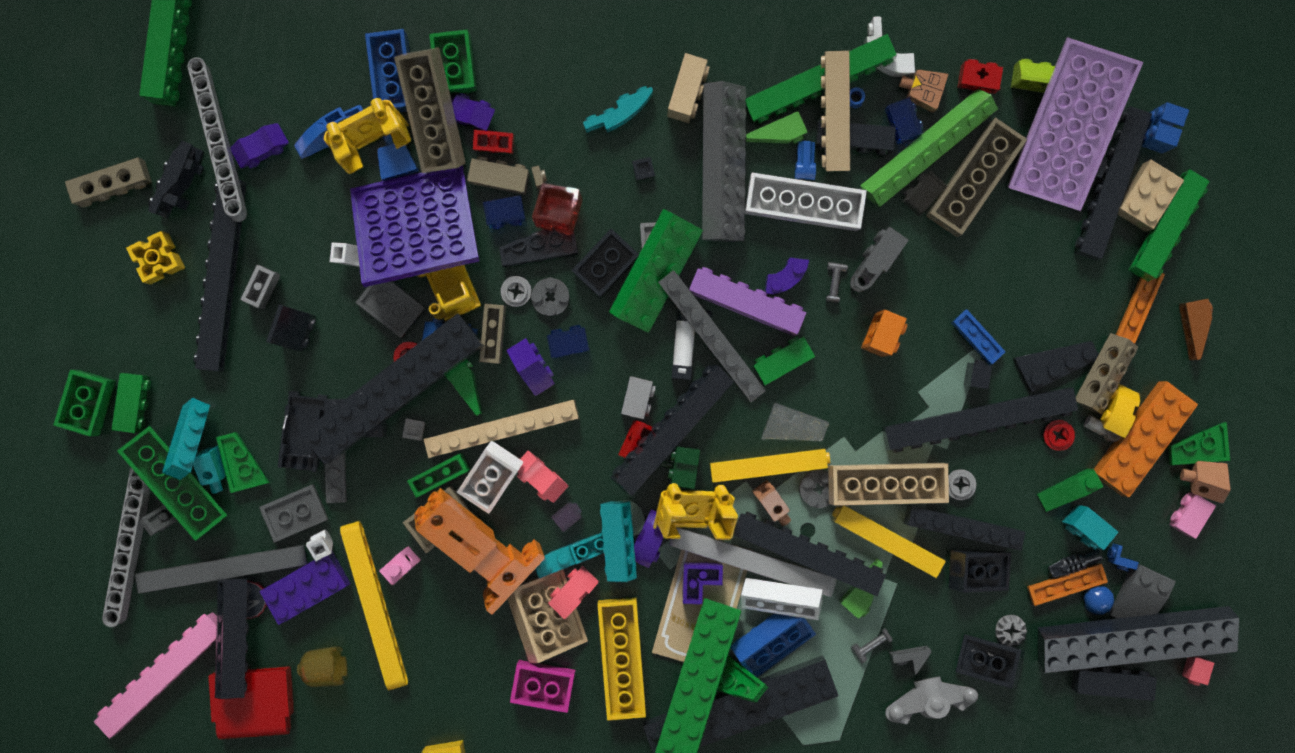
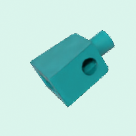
M215 446L200 450L196 453L193 466L201 486L209 484L211 493L222 491L221 480L226 474L219 447Z

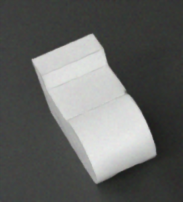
M323 530L311 536V541L307 542L306 546L315 561L332 553L333 541L329 533Z

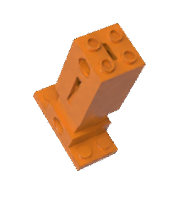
M441 488L437 492H433L425 506H420L414 514L416 531L469 573L475 570L486 579L488 586L483 592L486 611L492 615L545 559L540 543L535 539L524 546L522 553L511 544L505 547L495 539L494 532L490 527Z

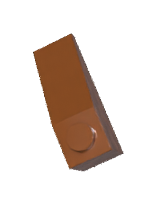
M1209 299L1179 304L1190 360H1199L1203 354L1213 313V307Z

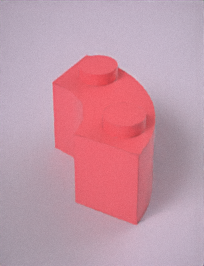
M527 451L520 459L524 463L516 476L525 483L527 481L537 489V495L544 501L548 499L554 503L569 486L530 451Z
M583 565L578 570L574 568L567 576L569 580L561 589L557 587L550 594L552 598L548 604L564 620L599 582Z

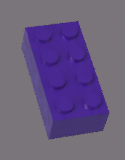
M332 551L331 554L308 563L259 592L276 622L280 625L351 583Z

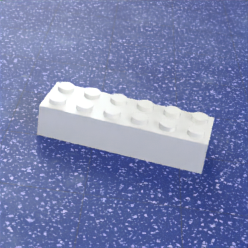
M751 173L745 214L858 231L861 229L867 190Z

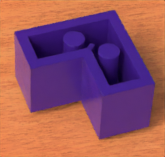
M525 338L506 350L518 373L535 396L555 384L551 378L554 375L549 366L544 367L546 363L540 354L537 355L539 350L534 343L530 344Z
M683 562V604H702L703 585H722V563Z

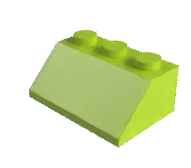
M1030 59L1018 61L1014 65L1011 88L1045 93L1055 66H1051V63L1048 62L1032 63L1033 61Z

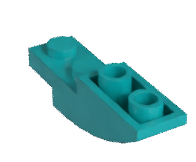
M647 86L637 89V93L629 95V93L618 97L619 100L616 101L617 109L609 108L603 111L604 114L587 117L586 121L583 122L586 133L603 126L608 133L627 123L648 103L653 95L652 87L647 88Z
M602 533L574 542L544 555L545 559L535 568L538 578L540 579L602 554L604 548Z

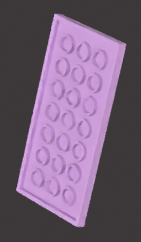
M1067 37L1007 187L1081 211L1143 62Z

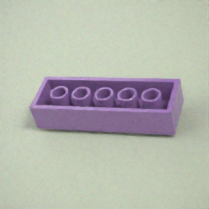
M702 267V270L697 269L689 289L695 296L792 336L798 334L806 312L802 311L803 308L801 306L784 304L785 300L779 297L769 298L766 296L767 293L762 290L756 289V291L748 289L749 285L742 282L737 284L730 282L731 278L722 274L719 277L713 275V271L708 268Z

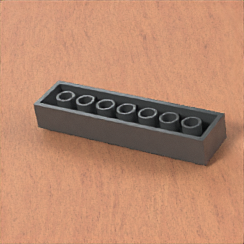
M725 81L704 83L702 240L735 242L744 241L746 87Z

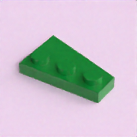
M1227 422L1169 445L1170 465L1194 464L1197 461H1230Z
M237 432L216 437L230 493L270 483Z
M728 656L718 692L756 703L769 687Z

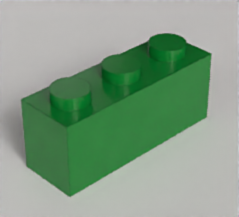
M796 336L788 341V346L782 348L780 345L771 350L772 355L767 358L763 355L754 360L756 364L753 365V368L763 385L769 384L815 357L804 337L799 339Z
M120 373L112 430L129 433L142 432L145 427L144 412L148 407L147 392H149L151 387L150 376Z
M460 453L407 480L417 498L470 471V468L463 454Z

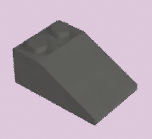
M1139 564L1137 570L1130 568L1109 615L1116 618H1127L1157 614L1169 598L1176 581Z

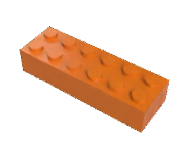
M1158 382L1134 414L1136 418L1126 438L1121 436L1120 440L1114 441L1094 468L1099 479L1119 495L1130 497L1198 404L1169 382Z

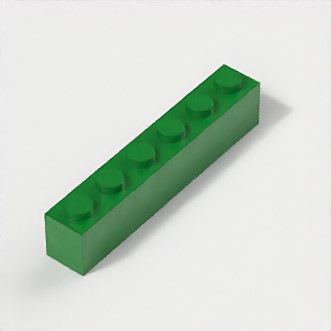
M1190 169L1180 175V178L1184 180L1155 228L1149 231L1128 269L1147 282L1158 279L1161 276L1164 263L1172 256V248L1181 240L1180 234L1182 230L1188 227L1190 223L1189 217L1196 212L1199 204H1197L1199 199L1208 190L1206 187L1209 180Z

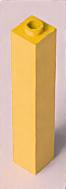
M826 449L710 463L712 482L825 469L830 464L829 452L826 453Z
M845 505L836 506L832 513L834 517L832 521L935 578H937L946 562Z

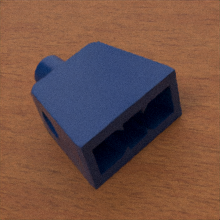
M391 134L383 136L386 146L377 150L381 179L386 181L418 173L419 169L408 146L404 145L396 149Z

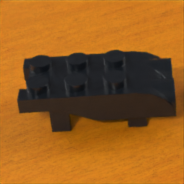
M180 141L179 146L172 152L169 160L163 166L164 172L156 183L157 190L155 195L149 200V212L169 219L174 206L187 211L190 202L180 198V196L190 187L195 173L198 175L202 174L204 166L199 165L204 153L203 150L195 148L187 142Z
M289 391L288 404L285 405V420L282 428L278 468H293L316 472L321 459L301 432L324 416V399H329V395L318 394L317 398L300 396L301 392Z

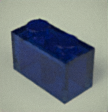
M910 97L890 104L885 108L891 127H896L895 138L898 145L918 138L923 134V124L921 120L917 119V108L915 103L911 102Z
M521 196L483 202L486 223L492 229L504 228L503 225L505 224L518 226L522 225V221H526L523 198Z
M581 325L569 327L570 330L562 332V329L550 331L551 334L547 335L551 358L590 351L585 327L581 328Z

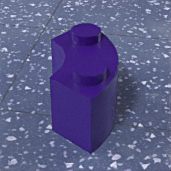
M461 93L453 95L451 101L456 122L465 126L466 124L473 125L474 129L487 131L495 109L490 107L491 104L480 100V102L469 100L468 96Z
M275 123L262 126L253 134L238 139L230 149L240 168L247 166L254 168L260 164V161L272 155L282 153L284 151L283 148L289 142L279 124Z
M789 258L782 271L766 276L764 292L767 295H777L792 288L805 274L809 260Z
M652 509L634 544L635 562L647 568L650 567L652 561L657 562L661 553L658 549L664 539L658 525L656 529H653L656 511Z

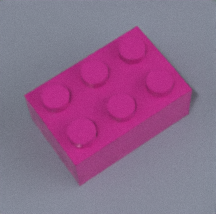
M519 660L516 666L510 703L568 713L575 670Z

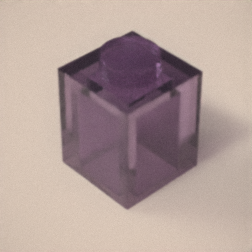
M570 501L552 515L551 518L564 532L582 517L580 514L582 510L577 503L572 504Z

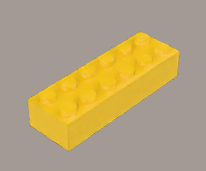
M637 597L598 600L607 720L646 717Z

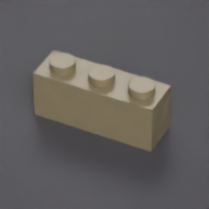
M484 157L471 159L467 179L469 184L526 195L530 175L526 166L515 164L514 167L508 166L507 162L496 160V163L488 162L489 159Z
M484 304L481 342L485 346L480 350V362L501 364L506 315V306Z

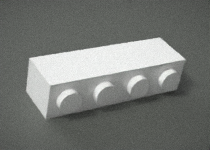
M746 578L741 594V607L819 620L823 590Z

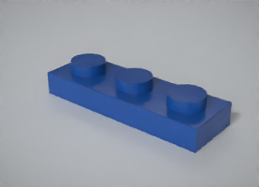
M967 309L951 322L989 365H992L1005 353L1004 349Z

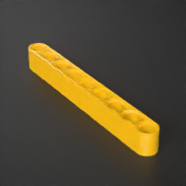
M357 521L341 526V536L386 688L389 691L408 685L407 674L362 523Z

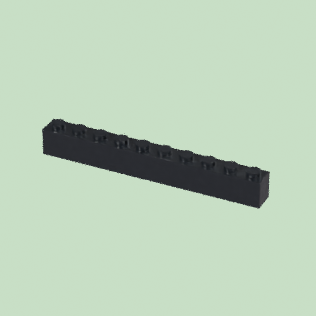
M239 180L245 202L247 183ZM216 182L214 188L216 201L212 204L214 217L210 222V231L212 233L207 245L209 258L205 262L207 274L203 280L205 291L200 302L202 315L198 319L200 332L196 337L198 348L193 362L195 369L224 372L242 221H233L225 213ZM230 190L227 196L232 195L235 190ZM239 207L234 208L232 214L237 213Z
M1063 388L882 427L886 450H892L893 453L904 451L903 447L911 446V449L923 447L922 443L930 442V445L942 443L941 439L948 438L949 441L958 440L960 435L967 434V437L979 435L978 431L986 430V433L998 431L997 427L1004 426L1005 429L1014 428L1016 423L1023 422V425L1033 424L1035 419L1042 418V421L1054 419L1053 415L1060 414L1061 417L1073 415L1072 411L1078 410L1074 388Z

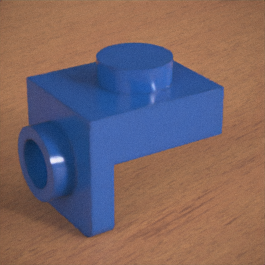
M1113 543L1107 553L1108 562L1117 564V568L1129 571L1130 568L1137 570L1139 562L1120 557L1122 546Z

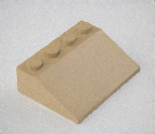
M563 569L540 579L537 577L521 583L507 598L529 663H540L588 641L577 608L564 620L548 604L552 598L550 594L557 587L561 589L567 582Z

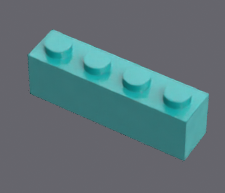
M191 398L182 406L162 473L181 480L191 472L210 408L209 404Z
M610 501L600 504L607 581L628 582L636 579L630 501Z

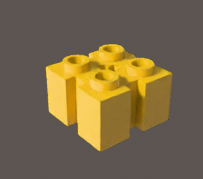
M160 231L147 237L148 243L139 241L126 247L132 261L140 265L136 270L143 283L153 284L165 278L163 273L174 274L185 268L179 254L173 253L171 250L175 248V245L169 233Z

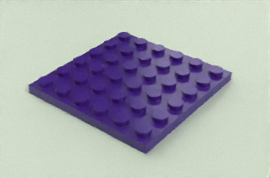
M463 165L458 168L426 173L421 172L350 188L363 287L480 261Z

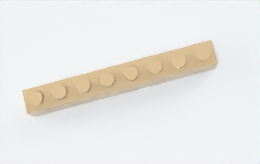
M575 400L430 437L424 439L428 458L578 419L579 415Z

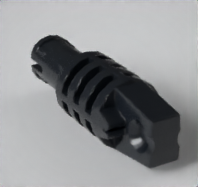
M1098 549L1085 554L1076 553L1060 559L1047 568L1051 578L1070 575L1084 570L1089 564L1102 561V556L1095 557V555L1100 554Z

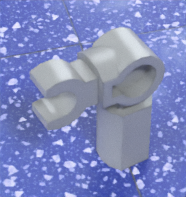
M1089 415L1083 424L1084 427L1093 432L1103 435L1104 439L1108 442L1118 441L1121 438L1120 435L1105 429L1101 420L1092 415Z

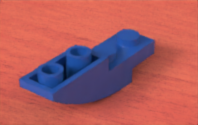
M357 105L345 112L339 107L310 126L294 145L301 159L311 156L324 148H328L329 146L324 141L327 124L330 122L338 124L363 110L361 105Z

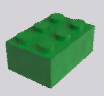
M468 29L429 34L431 49H440L450 95L477 92L471 35Z
M70 370L53 425L87 436H100L116 381L81 370Z

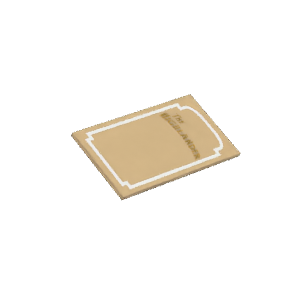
M681 549L652 653L684 662L704 598L737 609L747 570L722 563V585H703L702 604H683V562H722Z

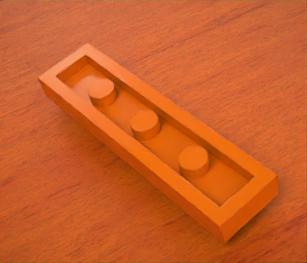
M1162 273L1158 279H1153L1149 282L1140 277L1116 335L1127 338L1134 344L1136 343L1165 274Z
M1098 563L1070 575L1055 577L1027 586L1032 604L1036 606L1107 583L1108 581L1103 565Z

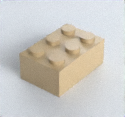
M685 53L668 107L667 117L689 123L691 118L695 119L698 109L696 100L700 101L704 88V85H701V83H706L710 68L707 66L706 59Z
M1153 160L1143 163L1124 194L1118 215L1145 232L1154 229L1184 180Z

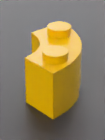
M1118 384L1108 403L1107 410L1102 414L1101 422L1103 427L1126 438L1136 418L1133 412L1135 406L1139 407L1140 404L1139 393Z

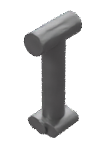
M828 262L827 270H833L830 295L826 296L827 302L839 303L840 298L837 297L840 273L847 272L848 265Z
M884 628L881 635L861 648L858 643L853 644L851 648L859 661L864 663L868 660L865 656L866 653L886 640L891 642L893 639Z

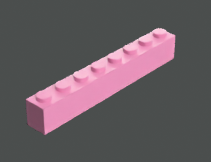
M214 613L209 615L203 614L196 620L197 625L193 629L189 627L182 634L183 638L179 642L177 640L168 647L169 651L165 655L162 653L154 660L155 665L151 668L149 666L139 674L141 676L139 680L130 682L125 687L127 691L123 695L119 693L111 700L113 704L109 708L105 706L97 713L99 717L94 723L109 739L121 731L216 641L217 616Z

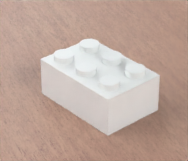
M491 441L457 493L489 514L524 462Z

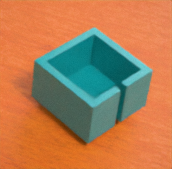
M1078 504L1073 507L1062 521L1066 525L1065 529L1068 532L1081 537L1080 541L1085 546L1092 547L1095 550L1097 548L1104 550L1118 534L1116 529L1089 507Z

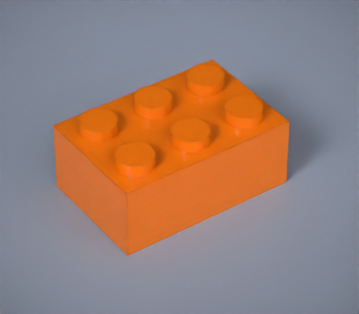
M887 310L875 313L861 349L881 357L891 356L893 353H896L900 342H898L900 334L903 335L907 328L905 323L907 318Z

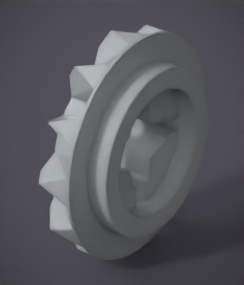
M512 276L506 279L501 286L502 299L510 306H522L530 299L531 286L526 279L520 276ZM518 283L519 290L524 292V294H518L514 300V293L508 291V289H515Z
M960 469L948 475L949 495L952 498L965 500L974 494L976 480L970 472ZM960 476L962 482L968 484V486L962 487L961 490L953 485V483L959 482Z
M1006 615L997 622L996 636L1005 645H1019L1022 640H1025L1027 633L1026 624L1018 616ZM1013 625V628L1018 630V632L1016 631L1010 636V633L1004 630L1010 629Z

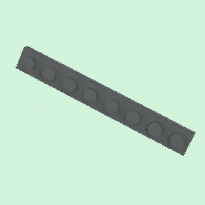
M673 270L658 282L748 400L752 402L766 391L676 272Z

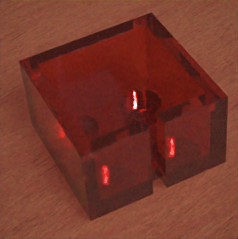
M542 183L532 215L535 226L547 230H553V227H555L557 232L573 234L583 201L580 190Z

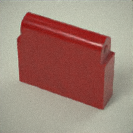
M291 666L247 670L245 673V681L247 682L245 698H215V672L208 676L211 720L216 722L218 739L285 735L290 733V715L294 713Z

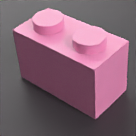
M1188 493L1182 498L1178 511L1172 514L1169 525L1186 536L1196 539L1216 506L1201 496Z

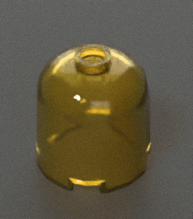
M342 647L314 649L303 654L300 664L297 666V673L304 684L310 687L339 686L344 684L342 677L347 675L346 657L341 655Z

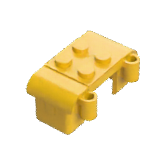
M375 98L371 101L370 107L338 124L336 122L327 124L324 141L331 148L337 163L348 174L363 168L357 149L389 134L392 136L396 149L410 143L411 138L406 128L409 124L391 101H382L380 98Z
M465 265L417 275L418 277L427 276L438 304L433 303L429 306V312L435 319L445 318L444 320L447 322L456 314L462 315L481 306Z
M672 483L666 491L661 492L653 529H656L658 525L665 539H680L681 537L676 527L707 528L709 526L716 540H731L738 519V514L733 507L735 498L729 494L724 485H718L713 492L680 490L677 484Z

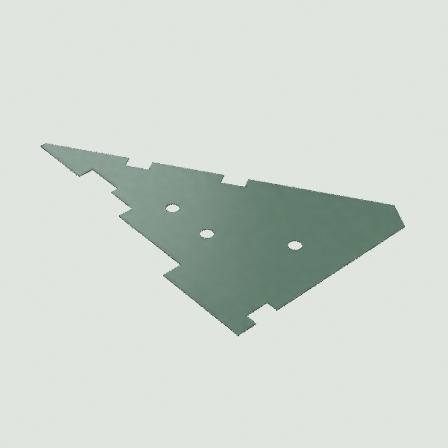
M975 349L918 392L929 408L913 420L962 410L970 386L964 385L967 363H974V360L981 359V355ZM882 431L857 451L843 437L828 448L826 453L829 452L830 464L828 465L927 463L933 445L927 442L922 443L923 447L911 449V446L903 447L904 451L893 453L892 450H886ZM946 438L941 439L942 443L934 444L947 449L950 441ZM828 468L820 469V470H823V471L828 472ZM809 471L795 473L776 488V491L790 509L787 514L791 521L783 527L792 530V535L799 537L801 526L805 523H811L815 527V534L810 537L811 543L816 545L818 542L829 546L828 550L835 552L837 549L847 553L846 558L851 560L854 557L865 561L864 565L868 567L877 558L883 563L882 569L884 570L882 573L886 574L893 554L832 521L834 518L832 513L836 506L840 507V505L830 504L824 508H815L803 501L799 493V485L804 475ZM744 482L730 493L735 498L733 507L738 514V519L741 513L745 514L748 511L757 515L756 519L763 522L764 519L774 522L753 494V489L747 482ZM817 483L816 488H813V491L818 492V494H821V490H823L824 487L820 486L819 483ZM927 503L845 506L913 543L918 527L904 524L907 506L912 505L926 508ZM778 520L775 521L774 527L781 530V524ZM709 526L707 528H684L715 538ZM734 535L731 540H721L812 569ZM668 540L659 547L658 551L661 552L660 558L671 569L677 565L681 549L670 546V540ZM748 570L745 579L750 578L788 584ZM884 579L878 596L874 595L869 613L865 617L861 616L858 619L839 602L851 585L837 580L832 597L822 594L819 620L805 618L816 635L757 677L759 679L819 656H824L839 696L782 717L803 745L840 740L873 651L872 649L866 653L865 656L868 660L861 663L851 646L858 643L861 648L878 637L897 583ZM740 595L737 609L742 610V614L732 644L775 613L742 608Z

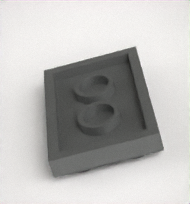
M391 281L368 286L356 301L359 306L400 338L404 337L426 309Z
M314 484L259 507L274 542L329 519Z

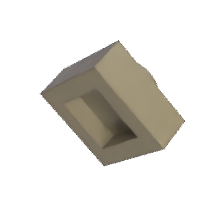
M539 166L532 167L536 187L538 189L544 188V182L547 181L545 171H541Z

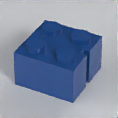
M1167 102L1151 111L1152 116L1141 146L1159 153H1164L1177 147L1182 130L1173 127V124L1183 127L1189 110Z

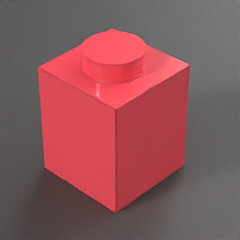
M1198 656L1187 657L1182 676L1188 679V683L1200 686V683L1208 685L1214 662Z

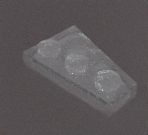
M774 402L761 439L822 441L829 422Z

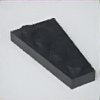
M572 216L560 223L552 224L544 230H538L528 237L520 238L499 247L502 267L578 255Z
M1088 341L1013 359L1029 391L1033 392L1095 361L1099 354L1093 342Z

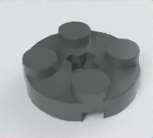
M551 277L542 279L532 290L531 299L533 306L543 315H559L565 311L569 304V290L558 279ZM554 292L555 301L552 302L550 300L547 302L546 294Z
M820 469L812 470L802 478L799 485V493L803 501L809 506L824 508L830 505L828 472ZM817 483H819L820 486L824 487V489L821 490V494H818V492L813 491V488H816Z

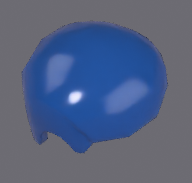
M1102 585L1089 588L1083 597L1085 609L1092 615H1103L1109 612L1114 605L1112 592Z

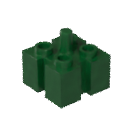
M676 446V449L671 452V461L664 460L658 467L669 468L668 481H671V484L675 483L679 487L695 489L700 450Z

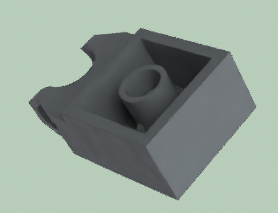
M891 227L879 231L873 239L875 244L868 247L863 253L862 257L864 259L851 277L850 288L857 293L870 288L879 275L888 271L909 241L907 238ZM859 277H861V278L864 279V281H865V285H864V286L859 285V283H858V278H859Z

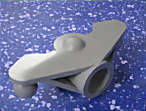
M940 676L914 682L915 687L889 705L886 708L885 715L889 721L907 724L913 713L918 712L927 718H942L948 714L950 705L963 711L975 703L978 699V693L970 687L941 682Z

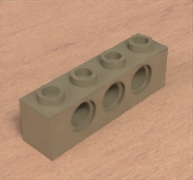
M140 158L65 181L72 204L80 207H88L94 201H106L112 195H124L130 189H142L146 187V184L152 183L146 162ZM130 173V180L125 182V176ZM112 180L111 187L107 188V182ZM93 186L94 191L89 194V188Z
M1110 333L1076 396V402L1083 408L1102 415L1121 378L1126 373L1132 358L1135 356L1138 346L1127 338Z

